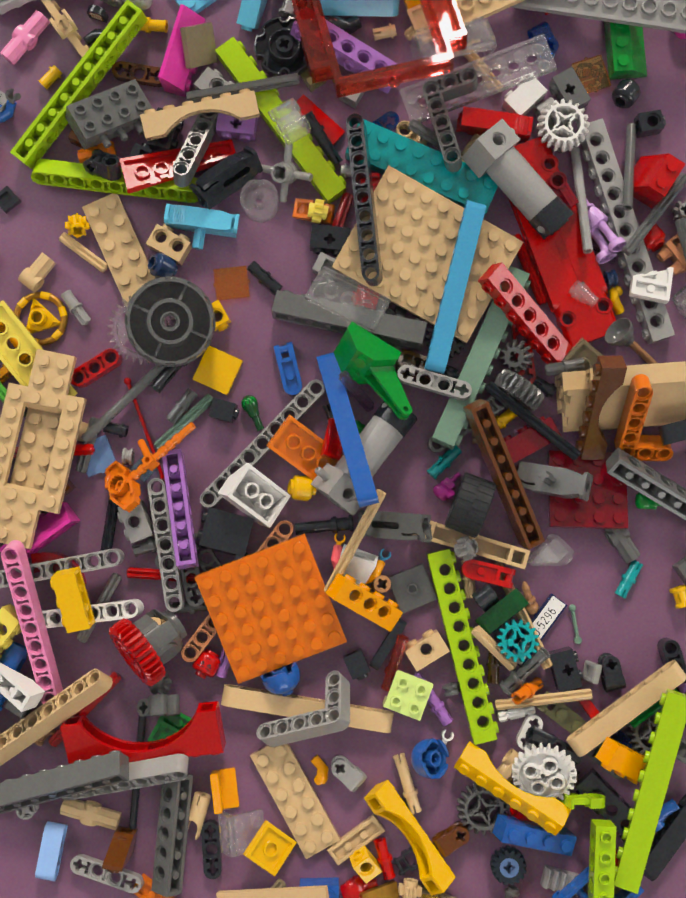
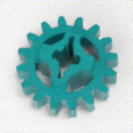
M513 619L511 620V625L505 622V629H498L501 635L496 636L497 639H500L496 646L502 647L499 653H506L505 659L512 657V662H516L519 658L521 662H524L525 656L531 659L530 653L537 652L534 646H539V643L535 642L539 635L533 634L536 628H529V622L523 625V620L519 619L516 624V621ZM519 628L524 629L528 635L521 633ZM510 630V636L508 639H505L507 632ZM516 636H517V638H521V642H519V646H518L517 643H514V640L516 639ZM530 642L528 649L525 651L526 644ZM507 647L514 648L516 654L509 651Z

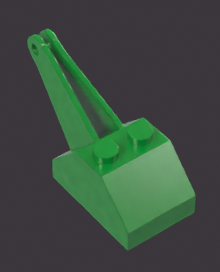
M352 321L333 352L342 374L358 384H369L399 419L407 420L412 413V407L394 368V364L402 352Z

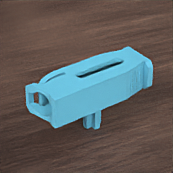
M166 204L164 223L170 228L194 232L192 248L203 250L205 234L236 238L240 214H229L220 210H209L185 205Z

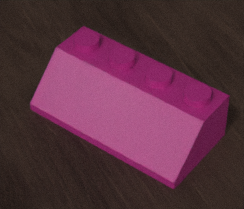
M180 4L158 78L165 92L186 97V93L192 89L193 81L191 79L193 74H196L198 67L186 68L180 28L206 23V20Z
M62 502L60 514L48 512L46 515L45 513L39 515L32 548H25L28 559L31 557V554L40 551L80 521L67 502ZM4 544L2 547H0V552H2V550H3L8 544ZM10 550L12 554L16 555L14 550Z

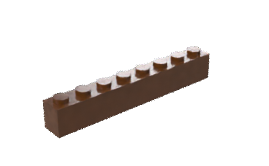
M482 399L464 406V412L492 480L496 483L497 492L518 543L527 550H530L545 542V539L488 401Z

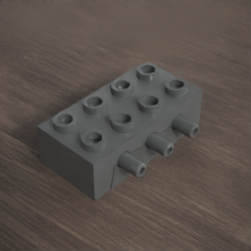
M136 79L66 106L65 118L84 150L101 143L105 148H109L111 146L110 139L119 136L122 141H126L128 139L126 133L135 129L138 134H143L144 130L140 114H144L145 110L153 108Z

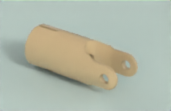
M201 791L194 793L189 813L188 829L191 821L196 823V840L200 836L211 800V795Z

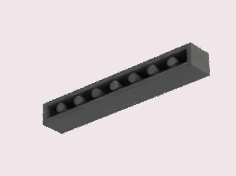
M277 290L271 310L273 319L341 334L346 332L353 321L388 344L419 351L422 350L427 322L418 318L408 319L399 314L390 315L381 310L371 311L362 306H349L344 302L334 303L325 298H312L307 294H293V292L288 290Z
M114 750L106 755L92 756L91 759L76 760L73 764L58 765L54 769H43L35 774H24L17 779H6L0 783V814L129 781V757L121 751Z

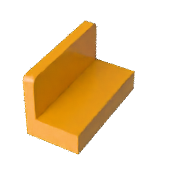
M235 768L212 770L210 781L214 814H221L227 808L239 807Z

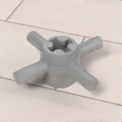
M285 143L284 161L274 166L262 164L263 172L271 174L275 182L281 183L280 202H287L288 186L296 181V179L312 181L313 174L299 171L298 167L291 162L292 143Z

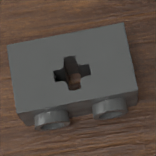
M573 67L552 77L549 83V90L553 96H556L559 104L563 98L565 103L572 99V105L575 106L576 103H579L578 109L586 107L591 100Z

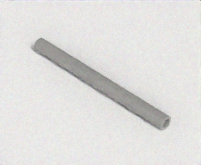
M573 147L570 153L576 198L579 201L577 208L583 253L588 254L593 252L582 162L580 148Z

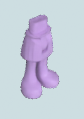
M586 198L591 237L600 248V252L596 256V261L600 265L617 256L616 252L622 251L626 241L622 237H617L606 224L608 217L595 207L593 203H589ZM599 230H601L603 234L606 236V238L609 241V244L606 242V240L604 239Z

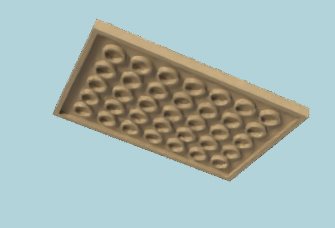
M388 166L374 190L383 274L382 282L378 286H370L362 276L357 224H355L332 268L435 326L464 208L393 167ZM371 216L363 217L362 221H368ZM484 219L454 334L456 339L465 344L468 342L492 299L482 289V285L478 280L492 264L503 262L509 269L523 244V241ZM366 235L364 240H370L373 235ZM369 253L366 259H372L375 253ZM371 272L368 278L376 277L377 272Z

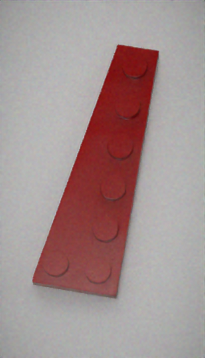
M232 139L210 143L196 172L211 168L228 156L235 154L236 151ZM181 148L120 158L119 161L127 193L138 192L174 180L172 167Z

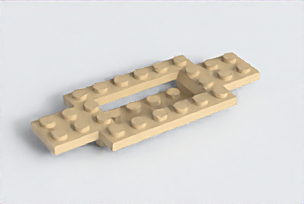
M37 349L28 386L8 384L0 417V543L8 544L13 540H18L23 543L25 548L31 549L40 511L60 514L87 401L85 398L68 395L77 360L75 356ZM25 407H27L28 410L11 476L10 483H7L24 416Z

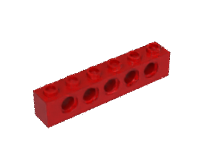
M503 262L492 264L478 280L482 285V289L492 297L495 305L503 310L506 318L518 328V332L529 341V345L539 353L543 362L546 364L561 362L573 348Z

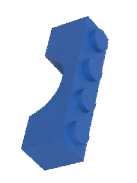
M502 814L497 815L492 832L502 843L572 856L577 837L565 827L555 836L544 828L533 826L516 817Z

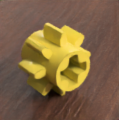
M315 199V203H309L307 217H312L311 222L320 224L321 219L326 220L329 206L324 205L325 200Z

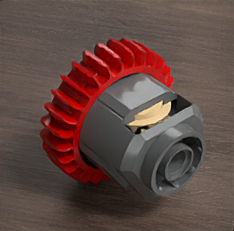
M152 609L134 623L123 618L109 628L110 638L119 651L118 653L123 657L122 659L125 660L135 675L148 686H153L165 677L166 671L163 665L182 651V639L187 636L180 620L168 609L163 613Z

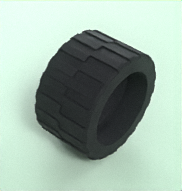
M467 472L464 473L449 509L445 527L476 538L492 503L496 483Z

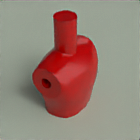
M355 875L340 885V890L343 898H360L359 893L378 886V882L374 878L366 884L359 875Z

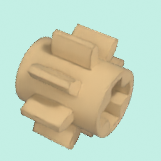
M404 878V882L399 883L398 893L402 898L422 897V887L418 885L417 879Z

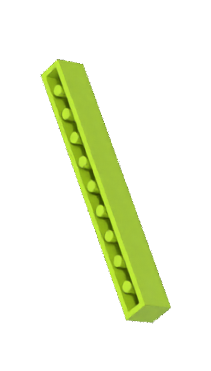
M234 37L215 49L217 58L236 83L267 78L263 71L257 69V63L252 56L248 57L245 53L246 48L241 41L237 42ZM271 89L255 92L259 114L284 148L285 143L293 144V160L302 172L313 174V179L310 182L323 200H325V203L331 204L341 197L343 193H346V181L341 175L337 176L330 160L326 161L323 157L324 152L322 149L313 144L311 134L307 130L304 132L301 128L302 123L296 115L293 117L289 112L291 109L285 100L282 102L278 97L280 95L278 90Z
M667 689L666 693H662L659 704L662 705L660 713L656 712L654 724H657L655 732L651 731L648 743H651V747L644 754L643 762L646 765L644 770L640 769L637 781L641 783L639 790H634L632 801H635L634 808H629L627 820L630 822L628 828L624 827L621 837L624 840L623 847H618L616 855L619 861L618 865L615 866L614 886L636 894L639 892L686 724V694Z

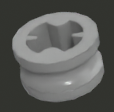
M123 448L122 465H126V463L133 465L135 459L134 448L130 450Z

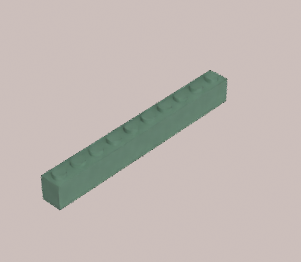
M510 266L508 270L527 291L531 283L528 280L530 273ZM494 300L458 378L471 385V396L464 401L449 398L432 436L433 442L452 450L455 445H460L463 435L460 434L462 428L467 429L469 424L463 407L477 401L478 393L482 394L486 385L483 382L485 376H490L494 367L491 365L493 358L497 360L500 354L499 344L500 342H505L509 333L506 331L508 324L511 326L513 322L506 318L503 310L495 305ZM454 387L455 390L460 391V395L468 393L466 391V387H462L461 389H457Z

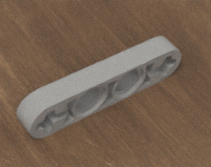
M403 365L398 369L397 375L403 384L462 401L467 400L471 396L472 388L466 381L410 365ZM408 370L410 375L415 376V372H417L416 382H413L414 377L411 376L404 379L401 373H405ZM427 375L431 381L429 384L423 385L419 381L420 377ZM440 381H447L450 387L447 390H441L438 384ZM453 383L456 384V385H455V388H457V389H461L462 387H466V391H467L468 393H464V395H460V391H459V390H455V389H454V393H451V390H452V387H453Z
M85 854L75 856L70 862V868L75 874L128 893H137L144 885L142 875L125 868L122 872H119L121 876L119 882L112 880V873L108 872L107 869H102V875H96L93 871L94 866L99 865L102 867L104 861ZM79 860H82L81 864H83V865H85V866H82L81 868H78V867H79V864L76 863V862H78ZM133 879H136V883H137L138 885L135 886V887H132L133 883H131V882H129V881H132Z

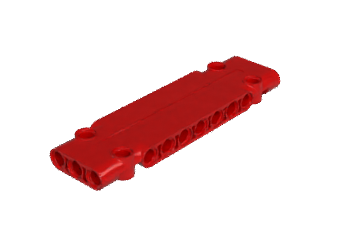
M543 136L514 146L545 182L554 172H560L557 157L553 155L551 147L547 148L548 142H541ZM544 163H550L552 169H547ZM552 179L555 186H560L557 179ZM509 199L528 253L548 297V306L551 312L555 313L557 318L556 325L561 329L564 338L574 347L582 337L588 343L605 337L607 329L616 321L612 310V301L607 297V285L596 261L594 251L588 254L583 253L577 206L575 205L570 208L574 214L568 218L569 221L552 236L549 235L543 240ZM598 303H603L606 306V310L601 311L598 308ZM568 316L570 324H565L562 321V317Z

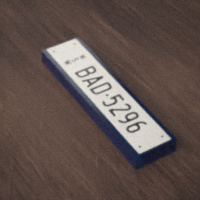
M550 593L538 612L531 619L541 641L567 607V604L552 593ZM517 638L514 643H517L519 646L521 638ZM530 642L526 644L525 651L528 649ZM511 647L509 651L516 654L514 648ZM526 656L524 657V662H521L519 658L516 662L519 666H522L528 660Z

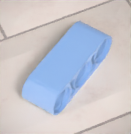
M47 821L43 832L35 878L56 881L64 849L67 824Z

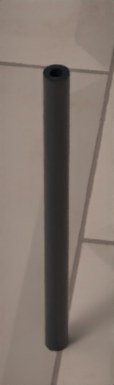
M140 715L137 742H144L147 717ZM140 788L132 789L129 829L137 828Z

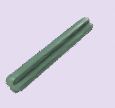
M206 394L154 443L155 447L159 449L161 446H164L165 442L172 439V436L180 432L190 422L196 420L212 405L213 397L210 394Z

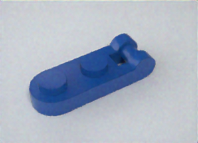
M288 342L284 346L276 345L274 346L283 388L288 395H298L302 390V381L293 344ZM289 352L290 357L282 359V354Z

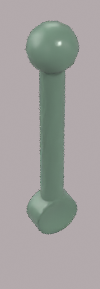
M571 604L569 605V610L571 611L575 632L574 642L580 644L582 638L579 637L575 615L576 606Z

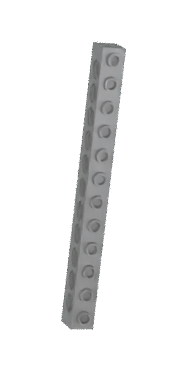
M602 118L589 122L590 125L587 128L589 132L585 135L584 142H580L583 148L582 155L584 161H587L589 166V177L593 179L595 184V195L599 197L601 202L600 210L608 217L606 224L617 237L624 238L627 243L639 228L633 208L631 210L623 209L624 180ZM590 140L596 141L598 146H593ZM596 158H601L604 164H599ZM602 176H607L610 182H605ZM608 193L614 194L616 200H611L608 197ZM614 211L620 212L622 217L617 218L614 215ZM620 229H625L627 236H623L620 233ZM642 240L630 256H627L622 251L617 252L619 256L618 264L624 271V282L627 287L629 286V289L631 278L634 275L648 274L654 271L644 240ZM632 264L639 267V272L633 271ZM630 297L631 303L635 304L637 310V321L641 322L643 328V339L648 344L675 335L665 304L649 301L651 303V308L649 309L645 307L644 299ZM651 318H654L657 321L656 327L651 325Z

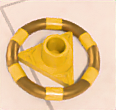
M38 291L27 294L17 303L13 312L20 320L22 309L33 300L27 321V330L34 334L59 326L50 337L46 339L35 338L40 346L56 342L65 332L68 323V314L64 304L58 297L48 292ZM40 298L53 302L58 308L61 321L36 299Z

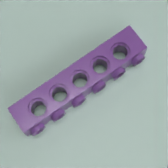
M305 6L293 23L290 34L297 40L304 42L313 50L322 53L331 61H335L346 70L353 72L362 80L371 83L377 89L387 94L403 68Z
M174 449L163 456L162 461L176 566L180 570L198 567L199 564L184 454L181 449Z

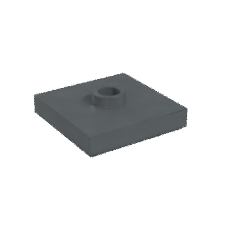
M423 563L388 577L391 581L393 594L403 614L437 600Z

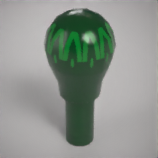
M246 395L241 401V406L249 417L252 418L257 431L264 429V426L259 417L258 400L252 395Z

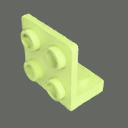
M397 670L388 695L384 697L383 707L420 721L432 691L433 683Z

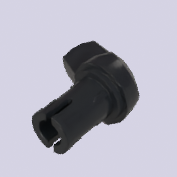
M334 15L332 17L321 16L348 34H352L362 27L357 16H351L346 19Z

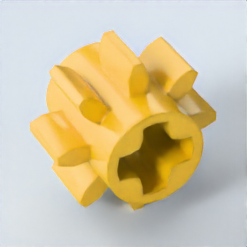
M78 213L68 216L69 222H65V229H68V235H73L76 238L83 235L86 236V230L90 229L86 216L82 217Z

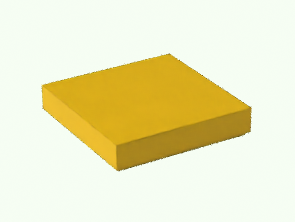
M209 345L192 380L228 395L243 360Z
M265 820L243 855L275 877L297 842Z

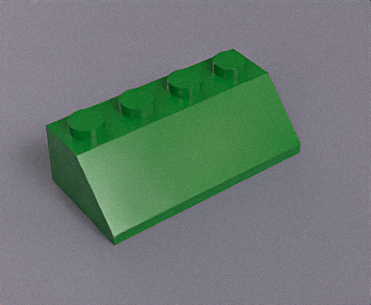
M603 21L609 80L647 77L643 27Z

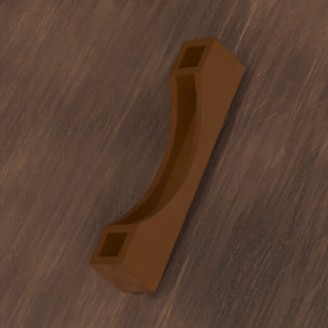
M622 355L598 356L597 363L593 365L594 376L593 380L589 382L590 393L589 396H586V411L582 413L583 424L579 427V440L575 444V448L581 452V460H604L608 445L604 433L598 425L599 415L607 399L624 383L627 366Z

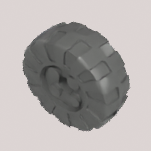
M166 276L148 281L133 294L126 308L125 329L131 345L143 358L160 366L176 367L196 360L209 347L215 333L216 318L211 301L201 288L183 278ZM173 316L176 319L175 326L167 327L165 325L166 317Z

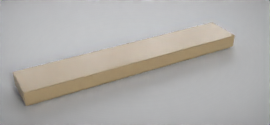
M327 885L223 890L218 891L216 896L217 898H329Z

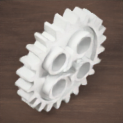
M540 743L539 748L532 744L531 750L525 747L524 753L519 751L518 758L515 757L514 764H512L514 785H517L518 789L534 796L559 797L563 800V793L570 795L569 789L574 790V783L577 782V771L575 762L571 761V755L566 756L565 750L559 752L558 746L551 749L550 743H548L547 747H543V744Z

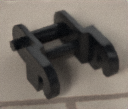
M409 847L408 850H403L401 856L395 857L392 861V864H396L400 870L398 872L399 875H405V872L408 870L412 872L418 868V864H408L405 856L413 850L412 847ZM403 860L406 867L403 868L399 862Z

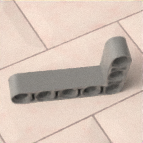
M331 671L325 680L324 709L263 723L257 729V737L269 747H276L345 730L350 724V682L339 671Z

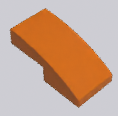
M296 198L292 217L311 222L312 217H307L309 203H315V201ZM324 203V205L329 206L326 220L321 219L320 223L332 225L335 206L334 204Z

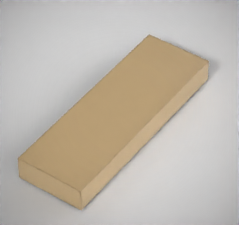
M373 813L342 836L340 841L327 847V851L339 866L356 850L364 845L366 846L385 832V828Z

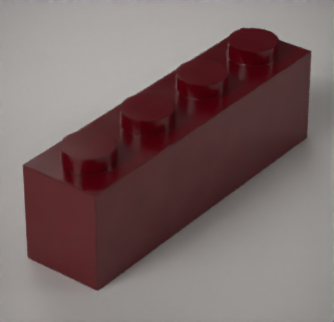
M544 416L539 418L561 436L551 416L546 419ZM527 425L517 430L519 434L514 437L511 435L504 437L513 463L551 443L532 427L528 428Z

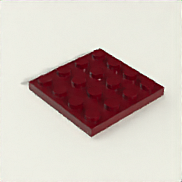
M548 451V466L574 470L582 475L584 472H589L593 475L588 501H583L579 498L567 499L549 495V527L629 528L627 485L607 473L606 460L613 452H606L604 460H581L580 456L576 460H572L562 451Z

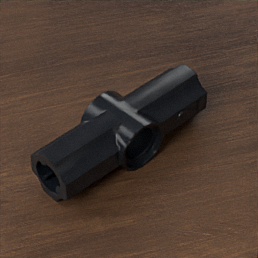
M534 725L528 728L525 738L527 742L534 744L538 748L540 743L543 744V747H547L548 743H550L551 749H554L552 746L556 743L559 752L565 750L566 756L571 755V761L575 762V766L581 762L583 757H578L567 742Z

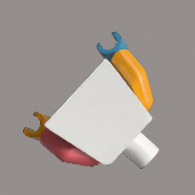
M338 533L334 536L336 545L333 546L331 555L333 570L347 546L344 544L346 541L345 534L342 541L337 540ZM357 549L343 576L346 574L356 579L355 583L358 585L361 582L370 584L381 575L385 566V560L391 557V552L384 558L382 556L384 549L379 551V556Z

